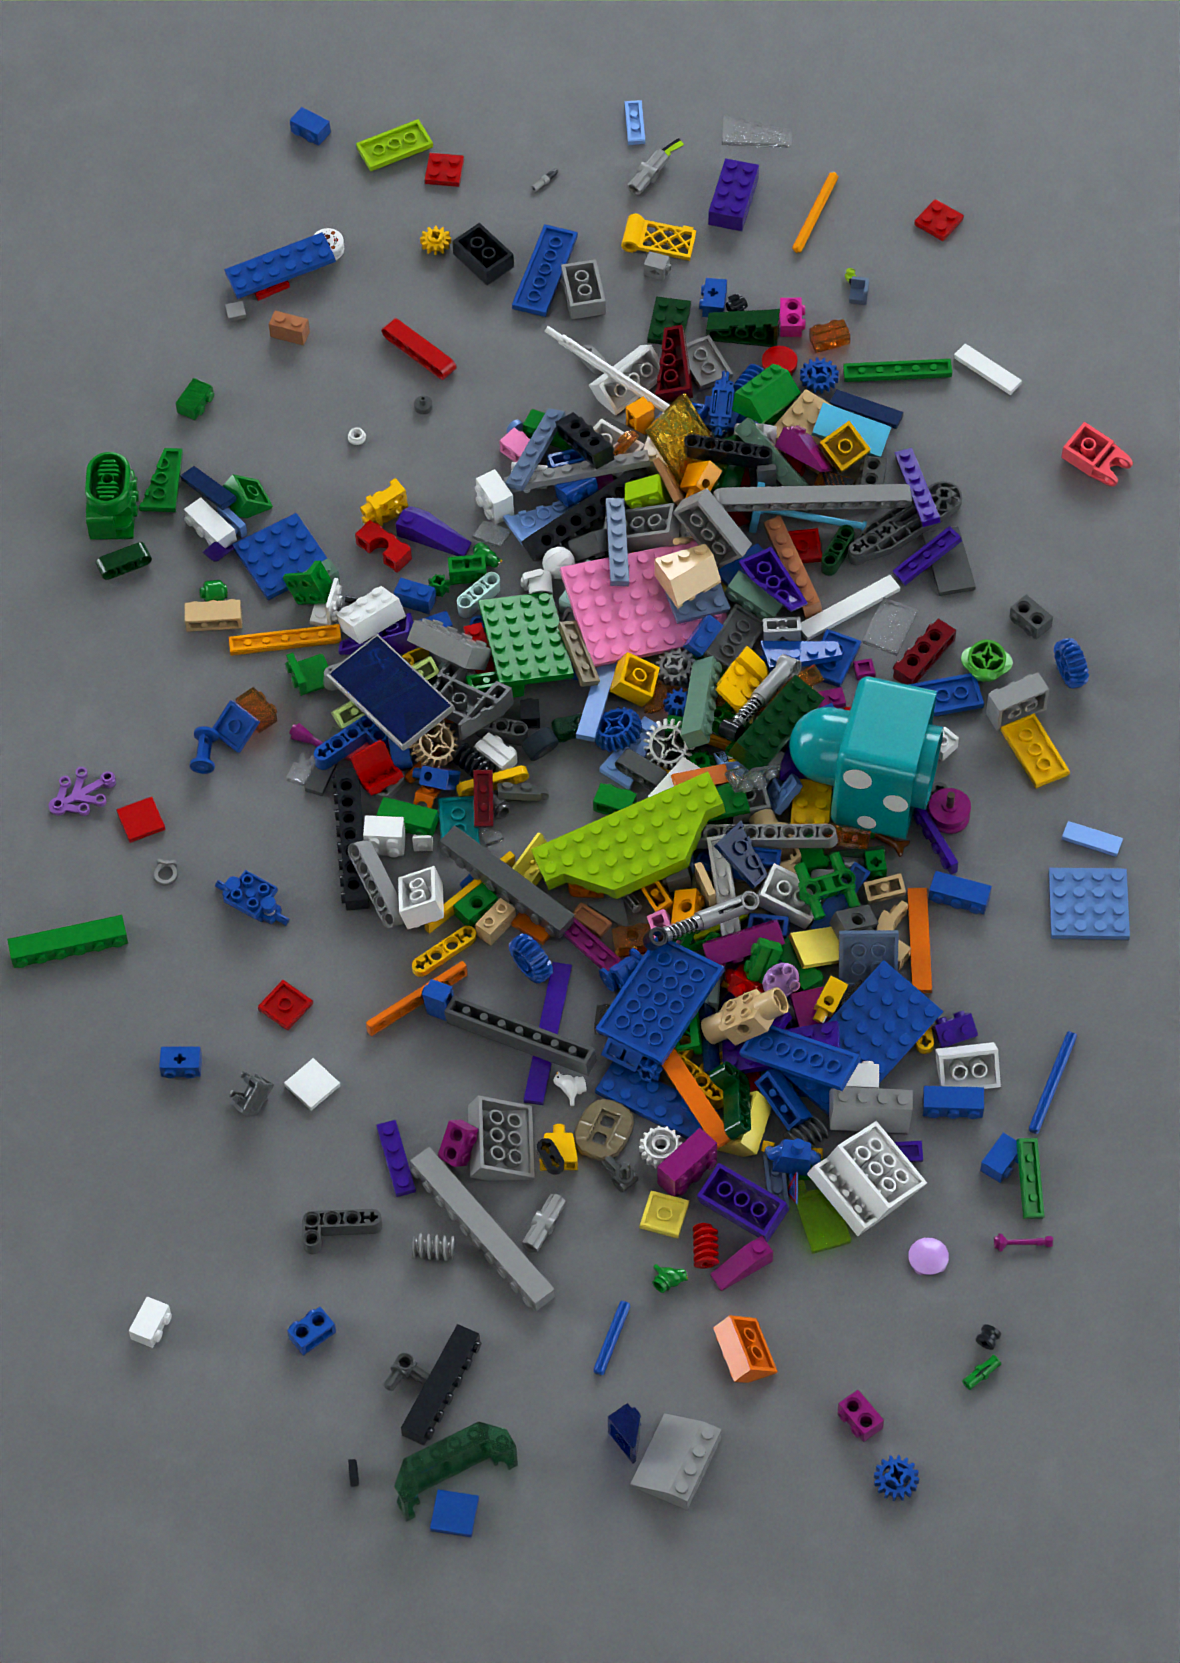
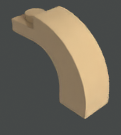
M901 900L898 905L892 907L890 912L883 910L878 920L877 930H894L907 915L908 904ZM900 940L898 942V971L907 962L911 954V947Z

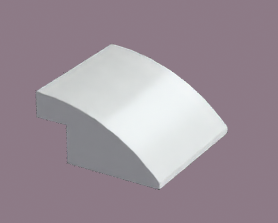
M877 1121L839 1144L827 1158L814 1165L807 1173L857 1236L874 1226L927 1184L925 1179Z

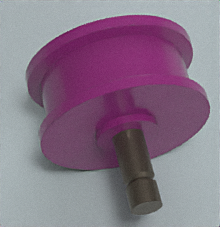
M944 788L932 795L929 801L928 813L940 832L954 834L962 831L968 825L971 802L964 792L955 788Z

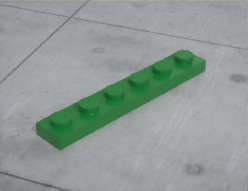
M951 359L843 363L844 382L952 377Z

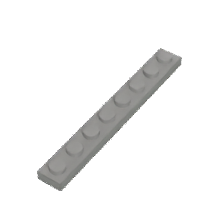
M648 450L619 454L614 456L615 460L597 470L587 461H583L581 463L566 464L560 467L534 471L524 490L649 467ZM504 477V483L507 481L508 477ZM509 489L511 493L520 491L515 489Z

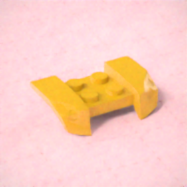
M746 646L720 678L715 690L731 705L735 713H738L744 704L750 700L753 691L769 675L768 668L765 662Z

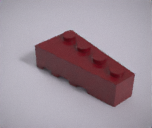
M683 326L666 327L663 334L662 354L659 362L660 368L655 395L666 403L694 398L686 335Z

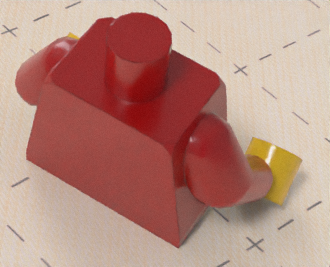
M740 964L736 971L734 969L726 970L720 985L735 997L758 989L760 993L765 992L762 983L747 979L743 964Z

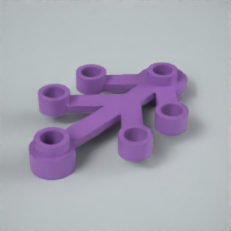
M79 767L76 769L77 778L72 794L67 797L65 796L67 788L71 786V780L68 776H62L59 779L60 789L58 795L49 802L50 812L57 816L63 815L66 811L87 816L90 813L87 803L96 804L98 807L105 806L107 803L105 795L97 794L96 796H90L87 794L102 786L104 788L114 787L116 784L115 775L110 771H106L100 776V779L82 788L88 773L85 767ZM75 801L84 802L81 803L79 806L71 804Z

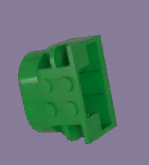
M116 452L100 453L93 457L87 465L85 494L87 499L86 524L89 539H134L135 517H138V506H136V502H139V491H137L138 479L130 468L128 460Z

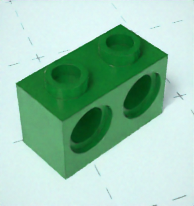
M485 554L448 557L450 585L475 583L486 574Z

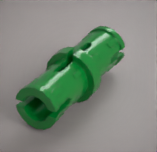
M992 1355L982 1365H977L975 1370L962 1380L964 1386L971 1390L982 1380L988 1379L989 1374L1001 1366L1000 1360L997 1356Z

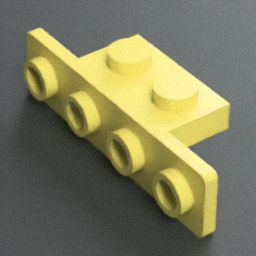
M542 833L535 835L512 867L535 886L541 880L542 874L531 849L547 842Z

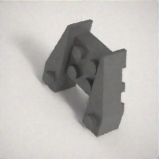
M448 661L439 671L436 684L433 687L454 705L455 710L445 718L458 724L460 740H464L504 715L514 703L512 688L496 681L486 693L465 684L466 668ZM432 697L428 698L425 706L426 718H432L443 709Z

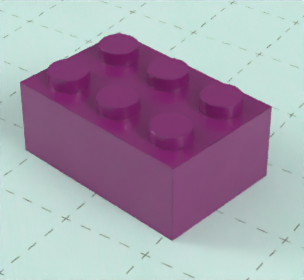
M699 1128L657 1166V1184L671 1196L678 1197L679 1195H684L693 1182H698L707 1169L710 1170L716 1165L717 1142Z

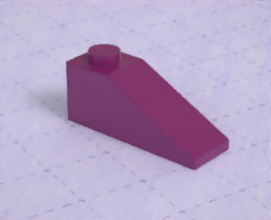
M760 1236L742 1247L713 1271L710 1276L719 1289L723 1291L773 1262V1250L763 1236Z

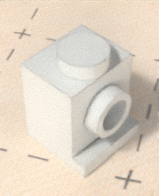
M944 727L939 759L942 762L958 748L959 737L946 727Z

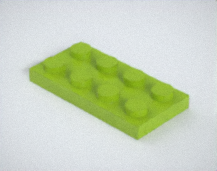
M417 119L357 142L356 148L371 172L433 148V142L420 120Z

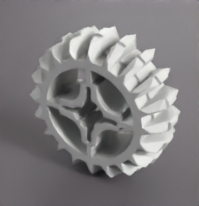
M666 718L663 719L664 725L657 721L658 728L654 725L650 726L653 733L650 731L646 732L650 739H644V742L649 743V745L644 746V750L650 749L651 752H648L646 756L653 755L650 761L653 763L655 760H658L657 766L660 767L664 763L663 769H667L668 764H670V768L673 769L675 763L677 764L682 757L692 756L685 742L684 748L676 742L678 732L681 734L680 726L682 721L674 725L675 719L672 718L670 724H668ZM662 729H673L669 737L657 735ZM672 738L671 744L674 747L667 749V744L664 741H669ZM654 740L662 746L661 755L655 750ZM670 751L681 753L676 759H665Z

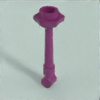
M998 1233V1236H994V1248L1001 1252L1007 1245H1045L1046 1247H1052L1053 1237L1007 1240L1003 1234Z

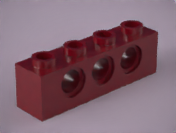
M939 618L934 623H930L923 636L920 635L915 641V645L906 650L901 661L898 660L894 664L893 678L902 684L918 683L955 641L956 629Z

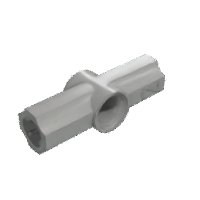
M661 149L656 150L647 162L640 164L637 174L628 184V189L632 194L640 195L650 182L654 183L657 180L660 170L669 160V156L665 151Z
M550 1194L541 1211H537L534 1215L531 1228L522 1242V1245L527 1250L538 1252L547 1235L552 1234L557 1218L566 1204V1200L560 1195Z

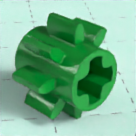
M435 574L432 579H428V586L435 588L436 596L443 597L446 592H450V580H445L444 574Z

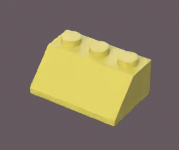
M758 1091L750 1092L751 1130L738 1139L732 1140L717 1149L718 1151L741 1157L757 1155L772 1108Z

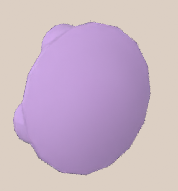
M779 963L772 966L764 975L763 990L766 992L778 987L788 997L800 988L797 969L789 963Z
M922 1238L912 1244L909 1250V1262L917 1274L933 1275L946 1269L949 1253L941 1241L934 1238Z

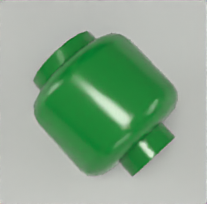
M221 580L205 581L203 587L199 589L200 598H204L205 602L211 600L224 601L228 596L227 586Z

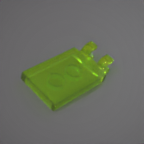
M802 1179L798 1181V1204H796L812 1254L850 1244L851 1238L845 1220L817 1186L816 1190L807 1192L805 1182Z

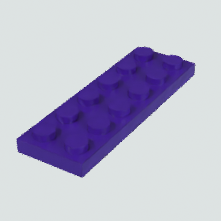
M838 1021L785 1029L840 1048ZM729 1039L722 1041L723 1063L725 1061L730 1062L744 1074L775 1069L741 1057L739 1052L746 1041L738 1045H734Z

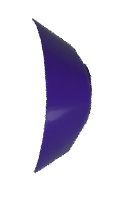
M213 542L202 553L213 562H217L234 548L232 544L224 548L219 542Z

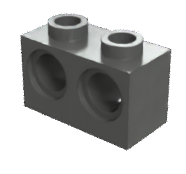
M865 456L864 463H860L859 473H862V477H858L857 485L884 484L887 458Z
M1027 594L1010 608L1009 617L1014 624H1018L1027 635L1032 636L1035 640L1052 627L1053 616Z

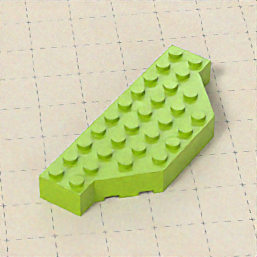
M705 772L531 849L548 890L569 883L618 899L688 868L692 854L697 848L701 833L708 820L726 812L723 801L709 772Z

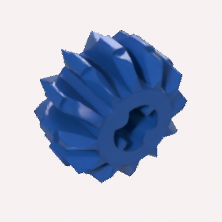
M681 687L679 692H677L673 688V694L667 692L666 699L663 700L665 705L664 711L668 712V715L684 717L688 691L683 692Z

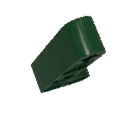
M725 1061L710 1071L709 1076L711 1081L723 1090L724 1130L731 1140H736L751 1130L750 1083L742 1071L730 1062Z

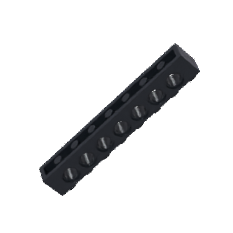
M647 467L629 470L525 538L521 543L533 560L536 558L543 559L548 550L554 547H561L564 545L562 541L567 538L569 541L579 535L577 531L582 528L585 531L593 526L592 522L598 519V521H601L606 517V507L601 505L600 499L624 498L625 501V483H628L630 480L635 481L652 476ZM615 489L622 492V497L616 496ZM590 509L593 512V516H588L585 510ZM571 518H575L578 521V526L571 524ZM556 528L563 530V536L556 533ZM542 537L548 540L549 544L547 546L542 544Z
M354 768L335 769L336 777H332L333 788H337V793H334V804H338V809H335V819L339 821L340 825L336 826L337 837L341 838V842H337L338 854H342V859H338L339 870H343V875H340V886L344 887V892H341L342 904L346 903L347 911L370 909L369 895L348 856V846L364 840L360 780Z

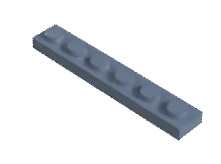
M547 409L505 482L509 489L520 491L525 489L557 433L555 421L565 417V411Z
M606 498L610 586H629L624 498Z

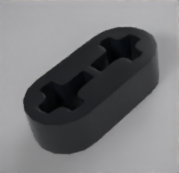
M548 1138L538 1141L537 1153L545 1168L550 1174H560L564 1170V1160L554 1142ZM542 1146H546L547 1148L549 1147L550 1154H548L545 1149L542 1150ZM551 1159H553L556 1164L558 1163L559 1167H555L554 1165L552 1166Z

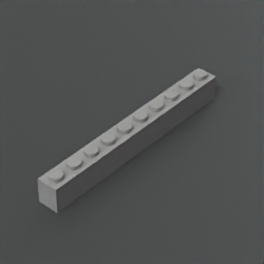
M430 1147L410 1160V1172L412 1175L423 1182L422 1185L428 1193L432 1192L440 1207L444 1206L450 1219L452 1221L456 1220L460 1224L461 1231L473 1239L472 1243L478 1250L481 1249L485 1253L484 1256L490 1264H495L500 1276L503 1279L507 1278L513 1291L515 1293L519 1292L523 1296L522 1299L527 1307H532L535 1311H538L555 1298V1289Z

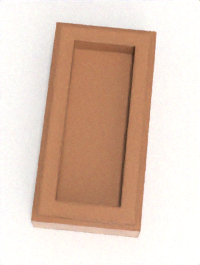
M582 902L572 912L576 920L600 939L612 926L610 920Z

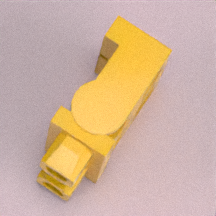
M394 478L390 481V487L374 493L373 496H367V503L360 507V511L363 514L361 518L364 524L371 520L375 524L378 523L383 526V523L399 516L403 509L408 508L406 490Z

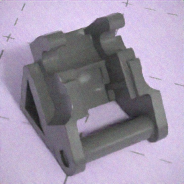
M242 1071L240 1077L248 1084L244 1093L231 1090L229 1096L233 1097L232 1100L235 1101V1108L240 1113L248 1117L257 1116L264 1102L268 1101L267 1097L274 1084L258 1074L253 1076Z

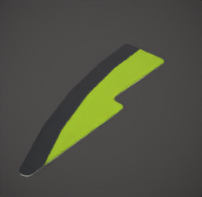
M678 138L662 150L669 156L671 151L684 144Z

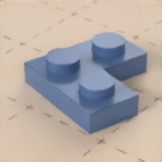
M791 773L784 784H782L781 780L774 778L766 788L771 807L775 813L781 815L788 808L793 798L801 791L803 785L798 776Z

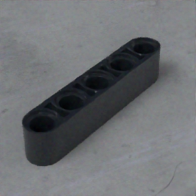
M695 434L687 435L684 438V454L691 459L710 460L715 463L757 469V466L772 464V449L768 446Z

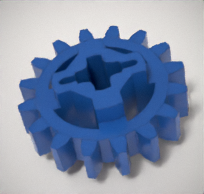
M817 357L813 362L809 359V364L804 363L803 368L800 369L802 386H807L808 391L813 389V393H816L817 390L821 394H823V390L830 392V387L835 388V383H838L839 370H837L836 365H832L831 360L825 362V358H823L822 361H819Z
M900 1455L897 1456V1459L889 1456L888 1462L882 1459L881 1465L876 1466L877 1472H874V1478L876 1479L874 1486H880L878 1493L885 1492L884 1498L887 1499L890 1495L893 1501L896 1500V1497H900L901 1501H903L905 1494L911 1497V1490L916 1491V1484H919V1478L916 1477L919 1471L913 1470L915 1464H908L907 1457L902 1461ZM889 1468V1472L883 1476V1473ZM893 1474H895V1476L897 1477V1479H900V1480H899V1483H898V1480H896V1478L893 1477ZM910 1480L909 1484L904 1488V1484Z

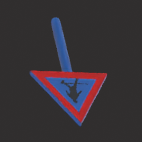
M796 1172L794 1177L793 1174H789L791 1183L787 1189L788 1196L798 1204V1172Z

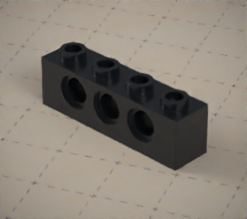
M572 412L555 421L558 436L596 470L615 460L613 454L614 447L611 442H607L581 416L579 417Z

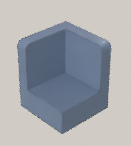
M852 276L849 303L867 305L869 278Z

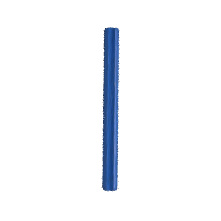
M1068 1031L1066 1033L1030 1123L1029 1131L1034 1134H1038L1076 1041L1077 1034Z

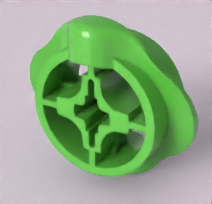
M989 639L976 642L973 646L965 649L961 655L962 665L969 670L974 678L982 682L996 680L1001 675L1010 671L1013 664L1011 656L1005 652L1003 647ZM986 656H988L987 666H986V661H985V660H986Z

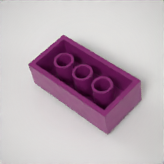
M778 919L705 941L703 942V948L706 958L725 967L726 962L733 961V964L744 961L745 956L752 955L751 947L753 943H757L760 937L769 941L779 942L781 946L785 944Z

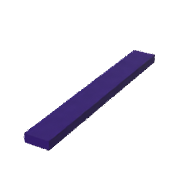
M553 962V973L549 977L539 1028L558 1034L572 965ZM536 1056L532 1057L523 1099L524 1103L544 1104L552 1062Z

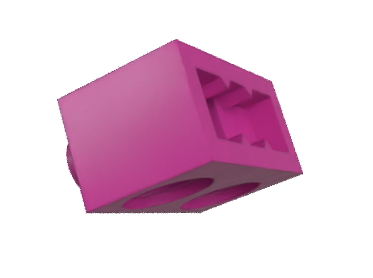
M780 298V337H802V330H805V319H802V315H805V305H802V298Z

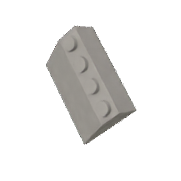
M478 1095L468 1105V1123L479 1129L469 1161L470 1178L486 1181L534 1179L532 1106Z
M664 1413L630 1486L688 1510L721 1441L722 1429L703 1421Z

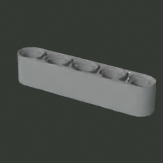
M369 840L350 844L348 846L349 857L383 925L386 928H392L405 924L399 913V897L373 844Z

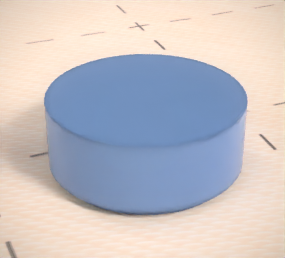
M518 419L512 421L507 427V433L513 428L522 431L523 423Z

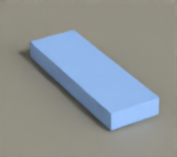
M642 100L624 101L628 145L645 144Z
M1070 821L1067 822L1062 835V840L1115 857H1117L1123 841L1121 837Z

